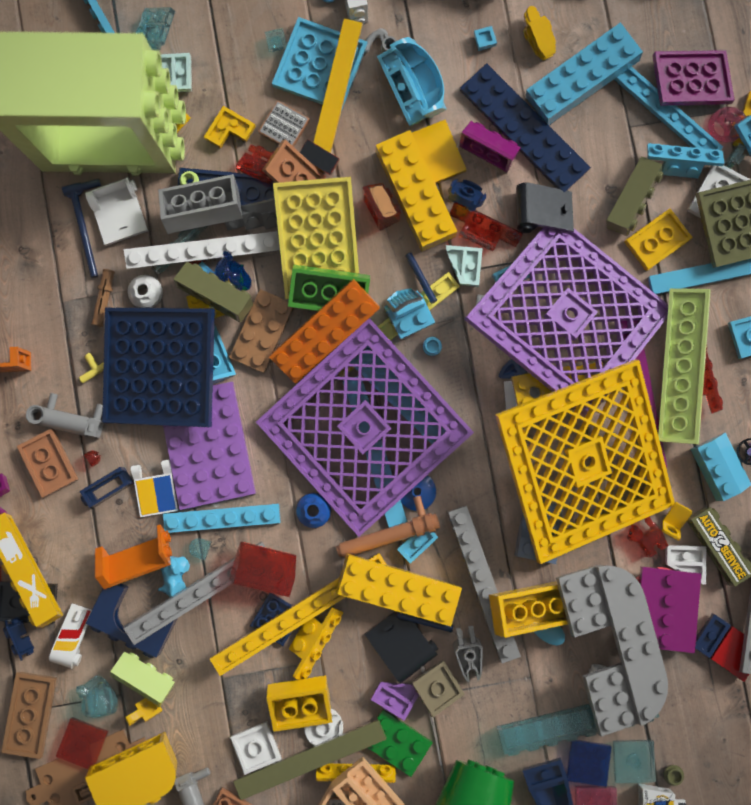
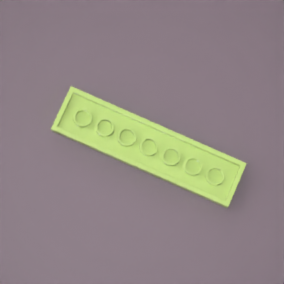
M670 288L658 433L660 442L699 445L710 289Z

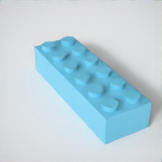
M620 22L526 89V99L547 125H550L638 63L643 51Z

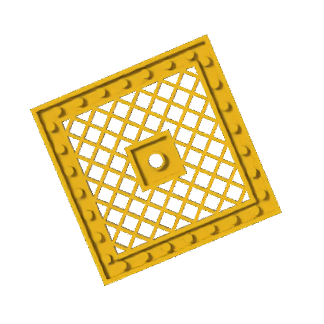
M632 360L495 414L538 563H545L674 505L675 501L639 360ZM618 392L623 394L619 404L614 401ZM610 393L608 398L603 395ZM601 399L606 401L602 411L597 408ZM593 400L591 405L586 402ZM612 405L617 407L613 416L608 414ZM576 406L574 412H572L571 410H569L570 408H573V407ZM584 406L589 408L585 418L580 416ZM623 410L628 413L624 422L619 420ZM595 412L600 414L596 423L591 421ZM566 413L572 415L568 425L562 423ZM558 414L556 419L551 416ZM606 417L611 419L607 429L602 427ZM577 419L583 421L579 431L573 428ZM541 420L539 426L533 424ZM548 420L555 422L550 432L544 430ZM617 423L622 425L618 435L613 433ZM589 424L594 426L590 436L585 434ZM560 425L566 428L561 438L556 436ZM531 427L537 429L533 439L526 437ZM630 429L633 432L629 440H626L624 436L627 430ZM600 430L605 432L603 437L598 435ZM571 432L577 434L573 443L567 441ZM542 433L548 435L544 445L538 443ZM613 436L616 439L612 447H609L607 443L610 437ZM583 437L588 439L586 441L581 442ZM554 438L559 440L555 451L550 449ZM525 440L531 442L528 448ZM623 441L627 444L623 452L621 453L618 451L621 442ZM565 444L571 446L569 448L564 449L566 456L561 454ZM536 445L542 448L538 458L532 456ZM632 447L637 449L633 458L629 457ZM548 451L553 453L549 464L543 461ZM617 454L621 457L617 465H614L612 461ZM590 456L591 463L589 466H585V460ZM559 457L565 459L560 469L555 467ZM531 459L536 461L534 466H532ZM626 460L631 461L630 466L625 471L622 468ZM541 464L547 466L543 477L537 474ZM637 465H639L642 468L638 476L633 475V473ZM568 467H569V470H570L571 475L568 474V473H566ZM553 470L558 472L554 482L548 480ZM620 472L625 474L621 484L616 482ZM564 475L570 477L565 488L560 486ZM536 477L541 479L539 485L537 483ZM631 477L636 479L632 489L627 487ZM605 479L608 481V484L603 491L599 488ZM547 482L552 484L548 495L542 493ZM644 483L646 487L643 493L640 494L638 490L641 484ZM573 485L578 488L576 493L571 491ZM614 485H617L619 488L616 495L613 496L610 493ZM588 486L592 489L588 497L585 498L582 495ZM558 488L563 490L559 500L554 498ZM625 490H627L630 493L626 501L621 500V498ZM597 492H600L602 496L597 504L593 500ZM569 493L574 495L570 506L565 504ZM541 495L546 497L544 503L542 501ZM608 497L613 499L609 509L604 507ZM580 499H583L585 503L580 511L576 507ZM552 501L557 503L553 513L547 511ZM591 504L596 506L592 516L587 514ZM563 506L568 508L564 518L559 516ZM574 511L579 513L575 524L570 522ZM546 514H548V515L551 516L550 519H549V522H548V519H547V515H546ZM557 519L562 521L558 531L553 529ZM568 524H570V525L573 526V527H570V528L566 529L567 526H568Z

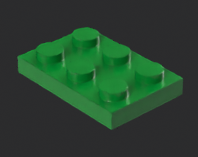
M382 709L377 719H379L387 738L367 748L412 777L433 743L430 739L385 709Z

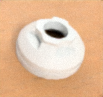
M137 276L128 286V297L132 304L138 308H153L162 299V286L152 276ZM140 285H147L148 292L145 295L138 294V287Z

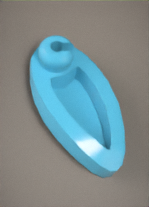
M560 626L534 631L540 639L551 645H561L565 641V633Z

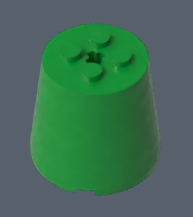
M469 759L467 762L456 760L435 805H511L514 780L504 776V772L493 767L484 766Z

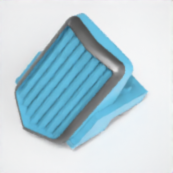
M412 288L396 291L386 300L384 309L400 340L435 324L423 296Z

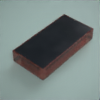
M308 139L300 151L310 163L330 176L340 161L338 157Z

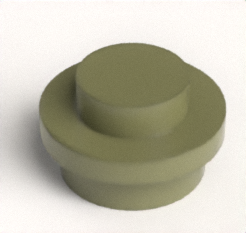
M669 765L664 770V779L668 784L677 786L683 782L684 772L677 765Z

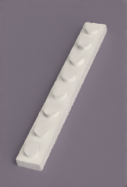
M275 231L124 249L126 269L272 252L279 251L280 248L278 234Z

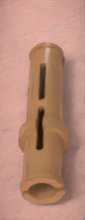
M103 269L101 282L97 287L99 292L91 325L104 326L105 307L108 305L110 292L112 293L113 291L111 287L115 271Z

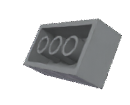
M234 174L158 190L161 221L167 234L243 218L239 189Z

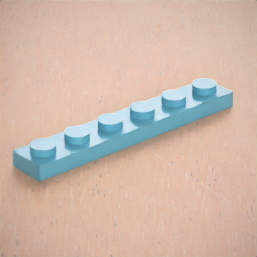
M279 504L163 514L164 530L169 533L281 523Z

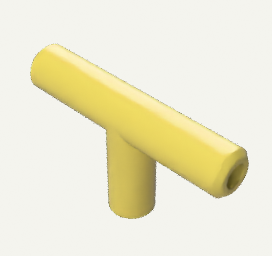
M91 353L86 354L84 357L91 370L79 377L81 383H85L104 371V362L98 365Z

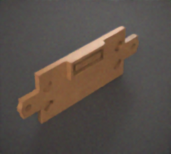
M122 729L37 767L35 771L40 784L25 791L27 802L30 805H39L48 801L49 805H80L93 799L85 780L90 766L144 742L146 738L143 737L129 743L125 731Z

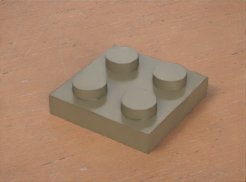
M441 660L410 682L431 717H435L465 695L444 660Z

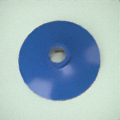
M428 475L400 499L406 508L417 511L413 499L416 496H421L424 509L434 502L436 486ZM415 488L421 489L420 495L414 494Z

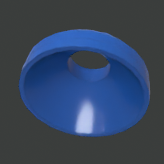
M310 493L299 500L296 514L304 526L318 528L329 520L331 505L321 494ZM310 505L318 507L319 513L317 516L312 517L308 514L307 509Z

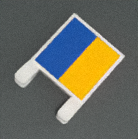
M170 460L161 462L164 473L162 475L142 478L141 466L135 465L131 467L140 517L179 511Z

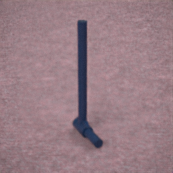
M100 179L62 186L64 196L72 200L91 278L98 277L79 196L82 195L84 190L101 186Z

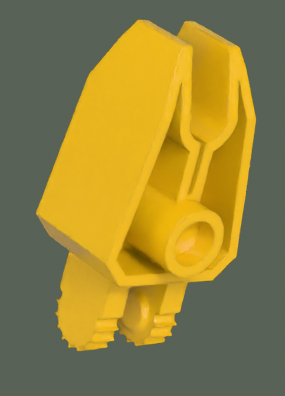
M529 6L523 16L526 23L523 31L524 37L531 45L535 55L544 61L556 53V40L552 32L551 23L547 17H541L536 7Z

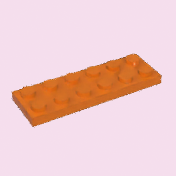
M352 279L272 352L269 358L296 384L377 312L380 306Z

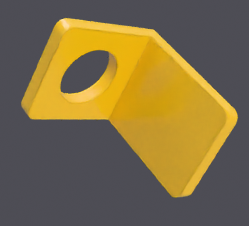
M675 502L662 520V532L679 541L681 539L680 529L691 516L692 510Z

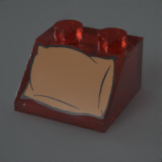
M383 183L362 187L363 200L379 231L400 221V208L397 204H393L391 200L393 196L388 187L385 188Z

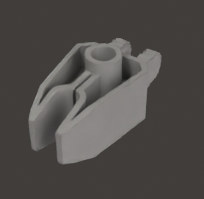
M468 626L469 638H463L461 628H456L458 639L453 643V647L462 674L466 681L470 682L469 670H471L472 666L477 680H480L483 655L481 642L475 637L473 626Z

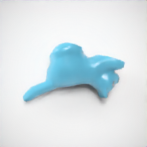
M170 556L171 565L160 569L164 578V585L158 591L163 592L169 597L186 588L182 575L189 571L190 564L183 556Z

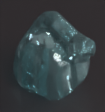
M94 676L86 684L76 687V693L79 695V698H82L80 703L81 711L86 717H101L116 713L118 708L116 693L102 676Z

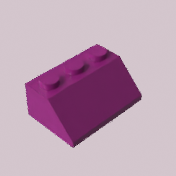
M472 121L462 131L459 147L507 173L521 148L516 142L502 138L498 132H491L485 129V126L481 123H474Z

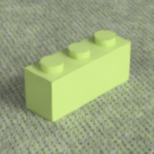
M124 651L110 671V676L161 707L174 687L175 682L172 681L173 678L166 673L160 674L152 664L148 662L144 664L139 661L140 658L132 652L128 654Z

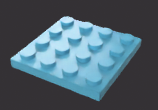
M298 17L273 79L272 87L323 105L340 32ZM359 39L342 109L368 44L367 41Z

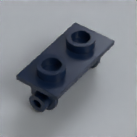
M16 617L11 620L12 623L10 624L5 620L6 627L3 628L6 638H11L13 642L11 649L14 656L19 655L22 661L23 654L28 656L34 653V645L29 635L21 638L22 635L27 633L23 620Z

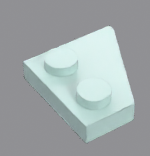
M190 53L161 54L162 68H168L171 85H176L178 92H192Z
M446 245V252L459 284L462 286L479 287L482 248Z

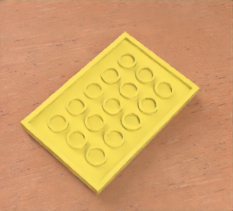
M351 176L273 183L285 299H289L293 265L359 273Z

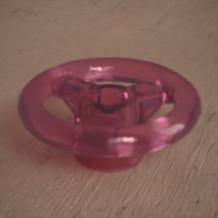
M735 107L721 108L709 120V133L720 142L735 141L740 137L738 133L730 136V130L735 124L746 118V115ZM714 122L719 123L724 129L723 136L716 133Z

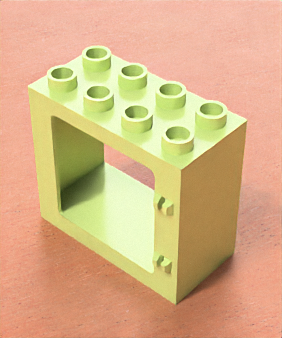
M0 32V131L42 172H73L74 175H81L83 172L131 173L132 176H139L140 173H175L176 160L183 161L185 156L183 137H177V124H185L186 121L185 102L179 101L178 89L176 85H171L168 68H162L160 51L151 49L143 33Z

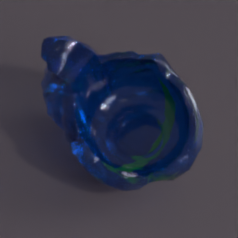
M223 251V258L215 267V275L223 282L228 281L240 291L249 290L252 286V281L249 274L244 270V264L233 261L232 254Z

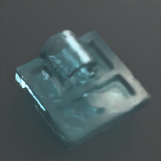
M171 7L144 9L136 33L144 34L152 50L160 51L161 47L164 46L175 10Z

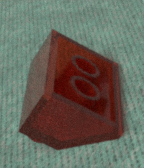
M240 541L229 579L236 585L290 597L295 580L296 555Z

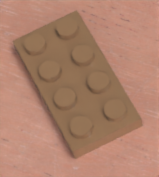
M260 289L229 358L265 373L271 360L269 355L275 351L294 307H288L287 300Z
M25 672L16 673L1 753L36 759L43 757L57 681L56 677Z

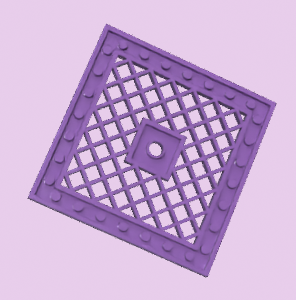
M543 227L464 320L544 386L554 392L578 382L577 375H585V379L591 377V374H599L635 360L668 317V304L577 230L574 229L570 233ZM556 248H563L564 255H557ZM551 249L552 255H546L547 252ZM571 260H578L579 267H572ZM546 261H553L554 268H546ZM558 261H566V267L559 268ZM540 262L541 268H535V266ZM580 272L581 279L574 280L573 273ZM586 272H593L594 279H587ZM547 273H555L556 280H548ZM560 273H568L569 280H561ZM535 274H542L543 281H536ZM529 275L530 281H524V279ZM595 284L596 292H589L588 285ZM601 284H608L609 291H602ZM562 285H570V289L567 288V289L563 292V286H562ZM575 285H582L583 292H576ZM536 286H544L545 293H537ZM550 286H557L558 293H551ZM524 287H531L532 294H524ZM518 288L519 294H512ZM610 296L611 304H604L603 297ZM616 296H622L624 303H617ZM590 297H597L598 304H591ZM551 298H559V299L554 303V305H552V299H551ZM525 299H533L534 306L526 307ZM539 299H546L547 306H539ZM507 300L508 307L501 308ZM512 300H520L521 307H513ZM625 308L626 316H619L618 309ZM631 308H637L638 315L632 316ZM596 309H599L601 317H594L598 312ZM605 309H612L613 316L607 317ZM567 310L574 312L575 318H570L567 315ZM548 311L544 316L546 319L541 318V312ZM522 312L523 320H515L514 313ZM527 312H535L536 319L528 320ZM501 313H509L510 320L502 321ZM620 321H627L628 329H622ZM633 321H639L634 327ZM595 322H602L603 330H596ZM608 322H614L615 329H609ZM542 324H550L551 332H544ZM589 324L590 330H584V328ZM516 325H524L525 333H517ZM529 325H537L538 332L530 333ZM610 334H617L618 342H611ZM623 334H629L624 340ZM591 335L592 343H585L584 336ZM597 335H604L605 343H598ZM565 336L566 344L559 345L558 337ZM545 337H552L553 345H546ZM578 337L579 344H572L571 339L574 341ZM531 338H539L540 345L532 346ZM612 347H618L613 354ZM586 348H593L594 356H587ZM599 348H606L607 356H600ZM567 349L568 357L561 358L560 350ZM573 349H580L581 357H574ZM547 350H554L555 358H548ZM588 361H595L597 369L590 370ZM601 361H607V363L602 368ZM569 362L571 371H563L562 363ZM575 362H582L584 370H576ZM590 400L586 403L591 405L593 400ZM584 406L580 415L585 418L589 408Z
M370 318L256 421L260 428L358 537L474 433ZM369 346L373 351H365L364 349ZM363 354H373L372 365L362 364ZM359 355V364H349ZM376 355L386 365H376ZM349 367H359L358 378L348 377ZM362 367L372 368V378H362ZM345 368V377H335ZM376 368H386V379L375 378ZM389 369L398 379H389ZM334 380H344V391L334 390ZM348 380L358 381V391H347ZM331 381L330 390H321ZM361 381H372L371 392H361ZM375 381L385 382V393L375 392ZM389 382H399V393H388ZM402 383L412 394L402 393ZM317 393L316 403H307ZM320 393H330V404L320 403ZM334 393L344 394L343 404H333ZM347 394H357V405H347ZM361 394L371 395V405L366 400L360 404ZM374 395H385L384 406H374ZM388 396H398V407L387 406ZM402 396L412 397V408L401 407ZM415 397L425 408H415ZM306 405L316 406L315 417L306 416ZM320 406L330 407L329 417H319ZM302 407V416H292ZM333 407H343V418H333ZM347 407L356 408L346 417ZM375 409H384V419ZM387 409L398 410L397 421L387 420ZM401 410H412L411 421H400ZM425 411V422L414 421V412ZM428 412L438 421V423L428 422ZM292 418L302 419L301 430L292 429ZM306 419H315V430H305ZM319 420H329L328 431H319ZM332 420L342 421L337 425L342 432L332 431ZM361 422H367L370 425L367 433H362L359 430ZM387 423H397V434H386L392 429ZM400 424H411L410 435L400 434ZM414 424L425 425L424 436L413 435ZM428 425H438V436H427ZM441 426L446 430V432L442 436ZM292 432H301V442ZM305 433H315L314 444L304 443ZM318 433L328 434V444H318ZM332 434H342L341 445H331ZM345 436L354 446L345 445ZM383 437L382 447H372ZM386 437H397L396 448L386 447ZM400 437L410 438V449L399 448ZM413 438H424V449H413ZM427 439H437L427 448ZM305 446L314 447V456L306 449ZM318 447L328 448L327 458H317ZM331 448H341V459L331 458ZM345 448L355 449L354 459H344ZM358 450L362 454L368 451V460H358ZM372 450H382V461L371 460ZM385 450L396 451L395 461H385ZM399 451L410 452L409 462H399ZM413 452H423L412 462ZM318 461H327V471ZM331 461L341 462L340 472H330ZM344 462L354 463V473H344ZM358 463H368L367 474L357 473ZM371 463L382 464L381 474H371ZM385 464L395 465V475H384ZM398 465H409L398 475ZM331 475L340 476V484ZM343 476H354L353 487L343 486ZM357 476L367 477V487H356ZM370 477L381 478L380 488H370ZM384 478H394L384 487ZM344 490H353V498L351 499ZM356 490L367 491L366 501H356ZM370 491H380L369 501ZM357 504H366V505L360 509V507H359Z

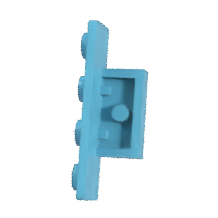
M651 143L647 145V158L664 161L662 172L667 176L698 179L704 165H724V156L721 150Z

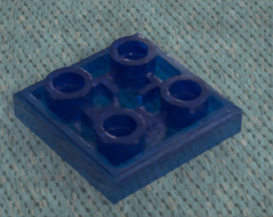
M571 739L567 767L568 781L607 787L612 746Z

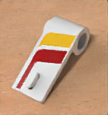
M71 604L51 650L50 662L71 669L79 665L82 658L79 647L88 628L86 621L92 611L91 609Z

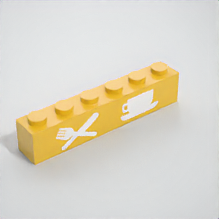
M6 513L1 514L0 558L3 562L2 569L12 579L10 584L15 592L18 591L22 607L24 609L27 608L30 614L28 616L30 623L33 626L44 628L62 617L63 613L12 516Z

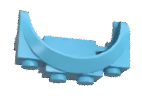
M410 37L400 39L390 44L391 48L377 56L409 126H413L426 118H432L447 110L444 104V83L440 71L431 56L414 39Z

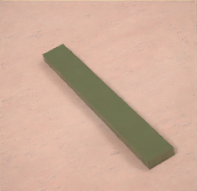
M379 719L237 778L233 782L240 800H243L384 741L387 737Z

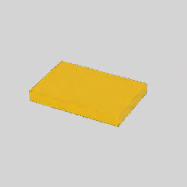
M446 120L412 132L435 184L467 171Z
M669 208L626 239L624 243L645 271H648L693 237L672 209Z

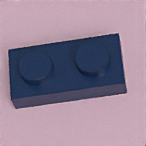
M712 613L696 637L695 649L710 658L731 625Z

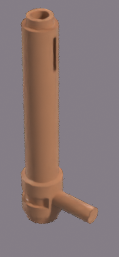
M416 496L413 499L418 517L412 518V521L339 543V546H336L339 557L345 558L346 553L356 555L413 536L420 537L425 535L426 532H436V529L440 528L436 513L426 514L421 496Z

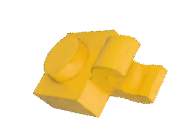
M144 698L135 704L137 710L128 715L125 720L129 726L141 718L144 722H147L163 710L158 705Z

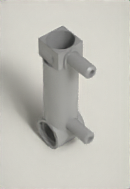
M50 393L47 407L33 405L26 411V418L32 424L81 436L100 438L104 425L101 422L103 405H96L93 418L54 409L58 397L54 393ZM38 411H41V418L39 420H36V413Z
M204 768L196 773L190 772L175 779V786L182 805H204L197 781L210 775L209 768Z

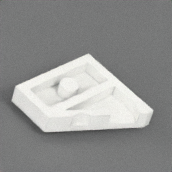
M665 545V565L677 571L701 573V584L706 585V546Z

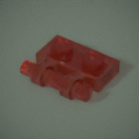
M251 144L248 151L253 154L245 153L236 164V170L269 184L272 179L262 169L274 151L269 152L264 150L262 146ZM261 157H264V158H266V159H268V160L265 161V160H262V159H260V158H261Z

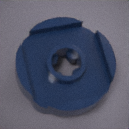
M458 179L452 181L448 190L450 201L459 203L470 211H475L476 208L483 205L486 193L483 195L481 192L482 188L478 184L465 179L462 182H457Z

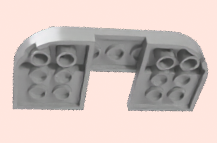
M595 565L556 577L571 636L578 637L611 626L621 663L582 676L598 735L602 737L636 724L642 726L650 722L658 715L666 701L668 679L645 594L640 583L628 571L609 565Z

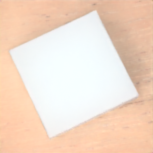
M268 721L230 737L244 775L282 759Z

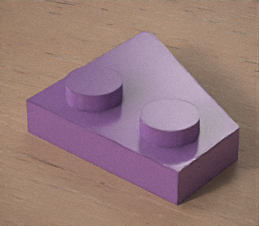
M380 682L370 700L405 721L418 698V694L411 684Z

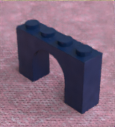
M120 583L110 588L102 589L86 621V624L91 626L90 629L98 633L102 631L108 634L107 637L111 640H121L125 642L126 647L133 650L137 648L143 651L142 654L149 658L161 655L177 619L134 645L125 632L118 615L119 607L129 587Z

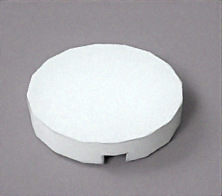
M331 709L332 723L304 727V733L312 745L316 746L343 734V721L335 710Z

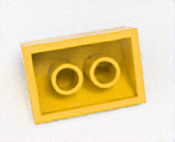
M326 675L268 684L267 703L273 732L332 723Z

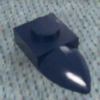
M510 359L502 367L499 378L511 379L513 376L523 375L528 372L513 359Z

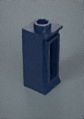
M119 467L80 491L82 495L81 500L86 507L95 508L133 485L134 482L126 468ZM120 477L123 482L121 486L97 499L94 491Z

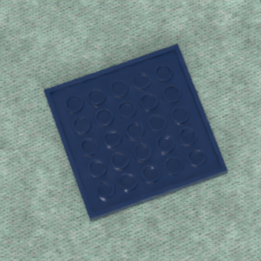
M105 307L102 423L212 427L215 309Z

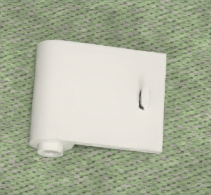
M129 177L85 193L89 206L95 214L105 246L148 231L135 193L138 190L134 180H130Z

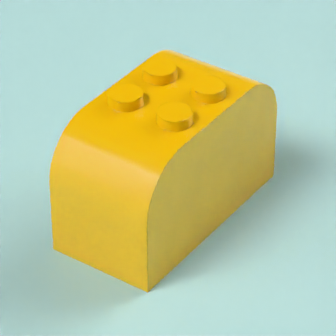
M163 732L90 766L85 780L96 805L154 804L172 789L176 778L177 759L166 732Z

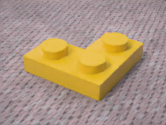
M223 106L204 135V138L219 148L223 146L230 133L247 142L256 125Z

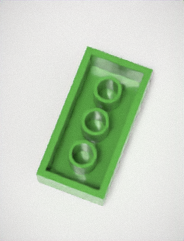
M293 265L288 307L318 311L352 279L368 293L370 275Z

